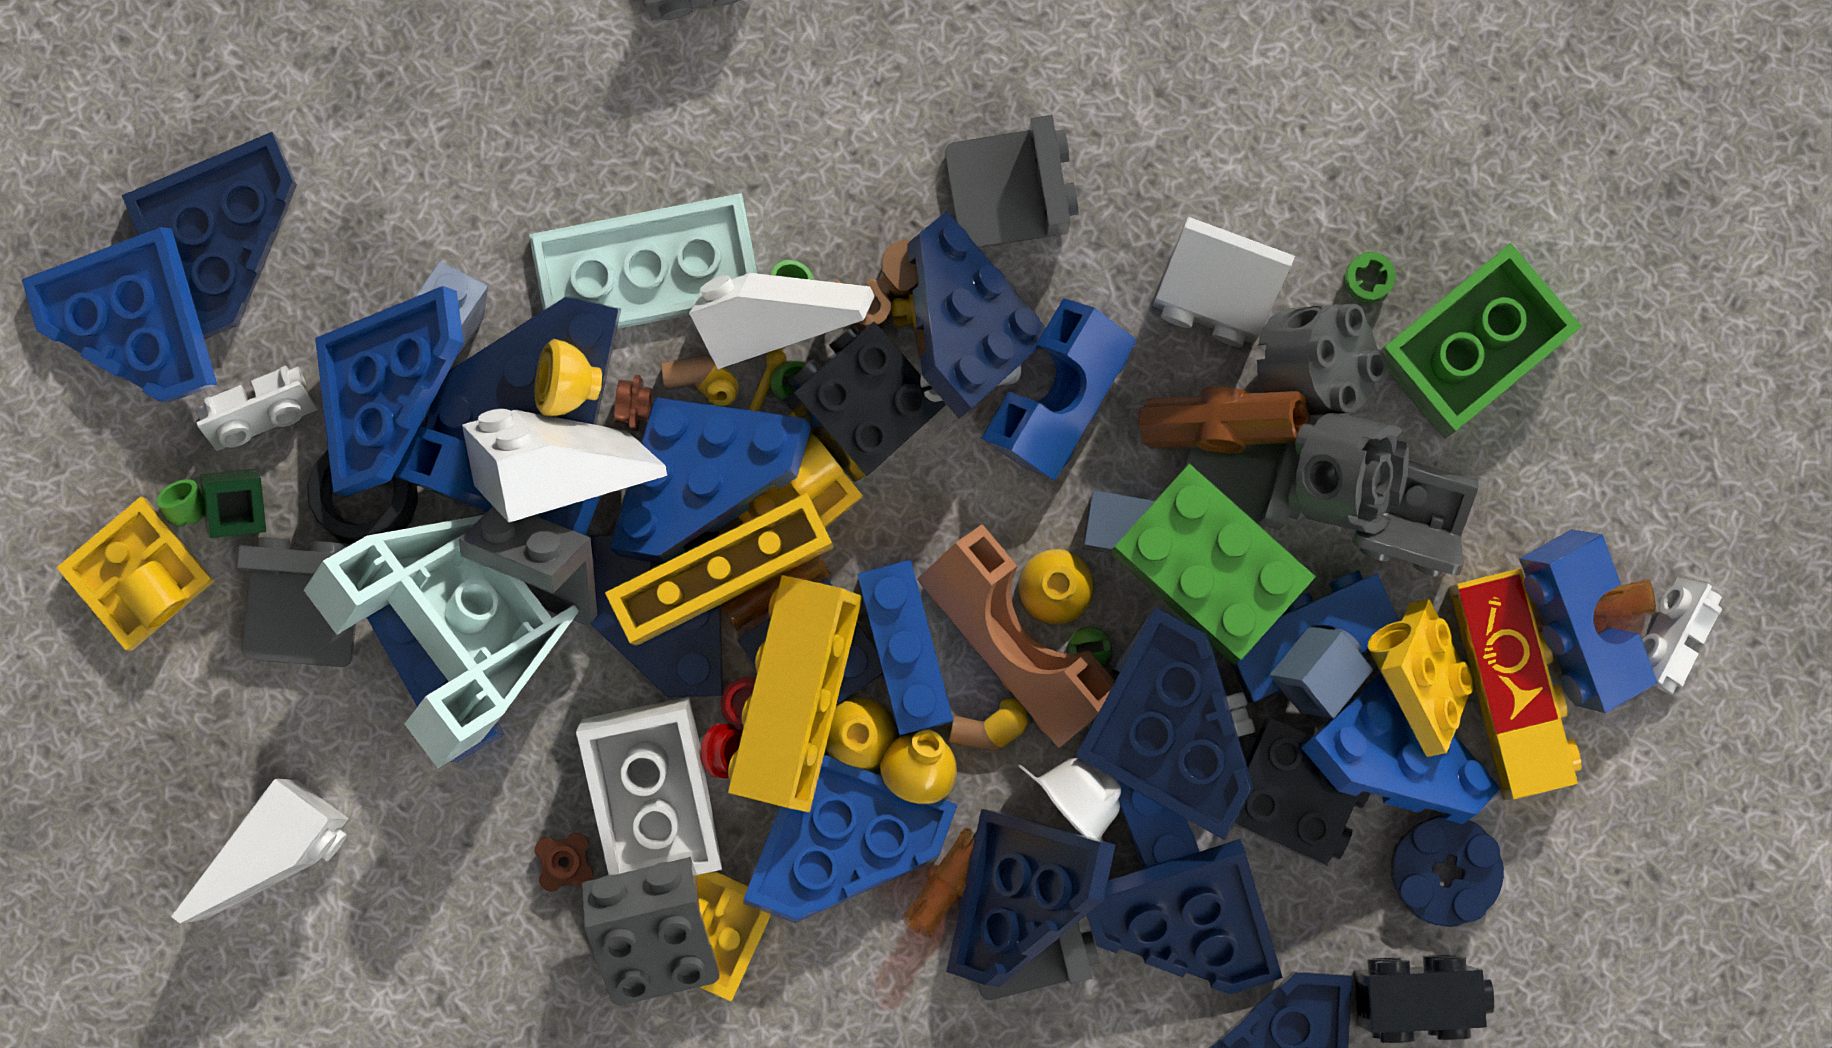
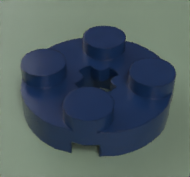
M1436 816L1418 823L1401 837L1392 856L1391 879L1400 900L1414 916L1430 924L1453 927L1474 922L1485 915L1486 911L1495 903L1500 894L1504 879V866L1497 841L1489 836L1481 826L1470 820L1460 824L1445 820V816ZM1447 854L1454 856L1455 866L1462 869L1460 880L1452 879L1449 883L1450 888L1441 886L1440 876L1432 873L1434 863H1444Z

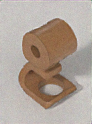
M900 240L891 244L886 249L882 258L880 279L871 278L865 282V286H870L875 296L872 301V308L867 312L864 320L853 323L859 331L874 321L882 329L891 314L889 296L908 298L909 294H913L912 290L919 285L917 266L909 263L907 244L911 240ZM836 279L835 283H841V281Z

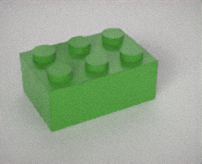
M1509 243L1380 351H1382L1386 358L1387 372L1441 436L1446 439L1581 329L1582 325L1514 245Z
M1190 463L1110 551V554L1185 622L1208 634L1211 645L1233 665L1243 659L1316 577Z

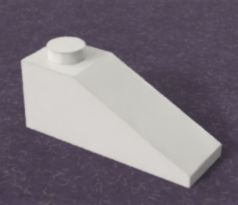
M748 273L731 279L729 275H722L710 280L701 287V293L689 314L714 363L720 369L862 321L875 295L870 286Z

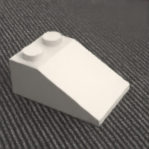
M1188 217L1172 252L1153 307L1163 310L1161 318L1174 325L1191 328L1193 322L1214 329L1212 337L1225 344L1235 347H1243L1244 341L1254 344L1262 332L1295 256Z
M494 409L484 412L478 417L477 421L462 425L474 486L508 522L667 476L666 466L626 430L518 410L510 411L508 409Z
M690 697L582 719L576 734L608 874L616 875L654 866L661 862H671L688 857L692 859L696 875L722 870L706 773L701 760V746Z
M274 779L171 917L180 924L205 920L315 864L321 858L328 861L338 851L347 837V834L341 829L349 818L298 780Z

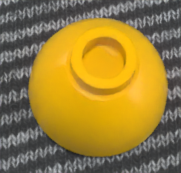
M552 339L544 346L537 365L534 389L536 407L543 416H558L577 409L586 399L597 400L602 384L601 369L591 367L585 355L575 346L565 341Z
M1050 549L1036 554L1025 564L1018 581V593L1022 605L1032 617L1046 624L1063 625L1078 619L1088 609L1094 595V580L1089 567L1079 556L1067 550Z
M853 697L842 701L835 708L825 754L847 765L859 767L869 772L880 768L881 760L887 748L897 739V728L892 715L882 704L870 698Z
M921 730L902 735L887 748L881 760L880 771L886 786L898 797L912 803L930 804L942 800L952 791L956 780L957 766L954 754L943 738L934 731Z

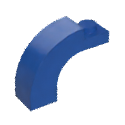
M419 426L394 476L487 513L493 505L474 486L466 442ZM600 496L534 516L586 536Z

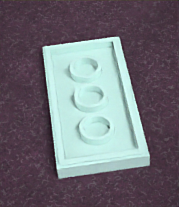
M742 193L529 234L543 310L566 296L622 308L617 329L690 315L689 312L701 293V287L710 280L722 275H729L731 279L748 273L758 274Z

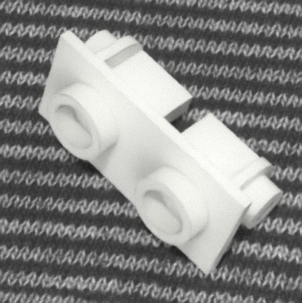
M283 366L276 371L251 380L256 397L249 400L241 385L215 396L205 398V404L196 408L200 419L197 422V426L214 449L218 451L226 447L241 446L247 443L251 437L272 428L295 424L302 416L317 410L316 405L304 389L307 385L300 368L295 367L289 370L287 366Z
M1677 577L1674 585L1665 592L1661 599L1660 612L1649 634L1642 639L1658 682L1653 686L1665 693L1673 695L1676 687L1682 688L1684 686L1685 680L1699 654L1684 645L1687 637L1704 644L1718 615L1722 611V608L1718 606L1722 597L1711 591L1712 586L1708 583Z

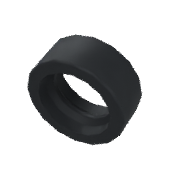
M328 449L314 464L307 483L308 505L316 521L339 541L349 545L369 535L405 529L412 521L416 510L418 491L417 485L393 475L394 495L390 506L380 517L371 522L355 524L345 521L339 516L332 504L333 486Z

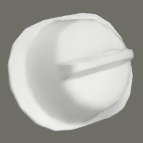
M1078 758L1069 759L1040 777H1035L1022 765H1018L1021 770L1044 788L1056 807L1082 835L1103 841L1101 836L1117 816L1120 809L1118 798L1121 793V787L1116 779Z

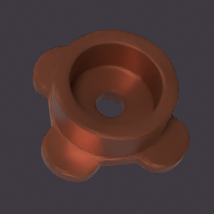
M639 374L634 375L633 381L619 379L615 397V423L629 424L632 431H639L640 420H649L652 406V388L643 387V378Z
M576 832L570 834L567 839L554 841L549 837H544L537 842L534 851L536 856L541 859L543 873L539 877V883L543 889L554 892L561 885L573 883L582 887V882L593 879L594 872L588 866L586 854L589 841L585 835ZM561 857L569 859V865L565 868L559 865Z

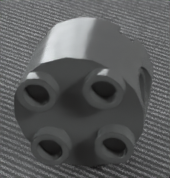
M1358 304L1282 309L1269 318L1260 335L1258 346L1266 345L1265 359L1257 360V374L1263 393L1298 391L1305 396L1307 410L1310 415H1326L1330 412L1337 414L1354 413L1365 405L1374 389L1375 382L1382 381L1386 374V358L1382 351L1377 349L1372 329L1366 321L1365 312Z
M1332 412L1319 418L1315 425L1304 424L1300 428L1295 442L1296 453L1300 456L1296 480L1289 492L1288 502L1290 508L1293 511L1302 512L1306 519L1366 533L1376 534L1386 528L1392 518L1384 517L1383 514L1386 512L1388 505L1399 507L1408 476L1407 442L1398 441L1396 438L1400 433H1403L1400 427Z

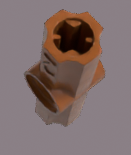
M1226 386L1207 387L1202 390L1201 396L1147 399L1146 404L1140 407L1138 427L1141 430L1142 442L1149 448L1198 447L1205 451L1220 454L1243 452L1248 444L1295 443L1300 428L1310 422L1306 398L1298 391L1249 394L1244 390Z

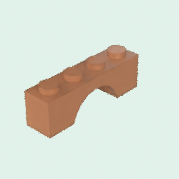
M981 524L956 542L923 572L917 580L928 592L933 603L941 608L961 631L966 642L982 656L998 675L1002 685L1012 692L1030 713L1039 729L1047 734L1056 746L1060 748L1096 718L1115 681L1089 650L1079 653L1057 652L1041 645L1026 632L1016 616L1011 597L1012 580L1017 564L984 525Z

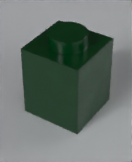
M256 469L200 474L205 528L210 538L266 532L262 483Z

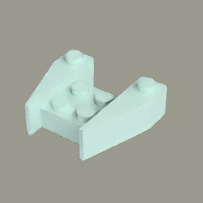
M484 515L366 536L323 560L304 589V592L336 634L341 633L390 604L449 682L425 696L405 722V726L438 769L481 742L505 713L579 612L576 606L573 605L551 618L524 581L461 557L459 538Z

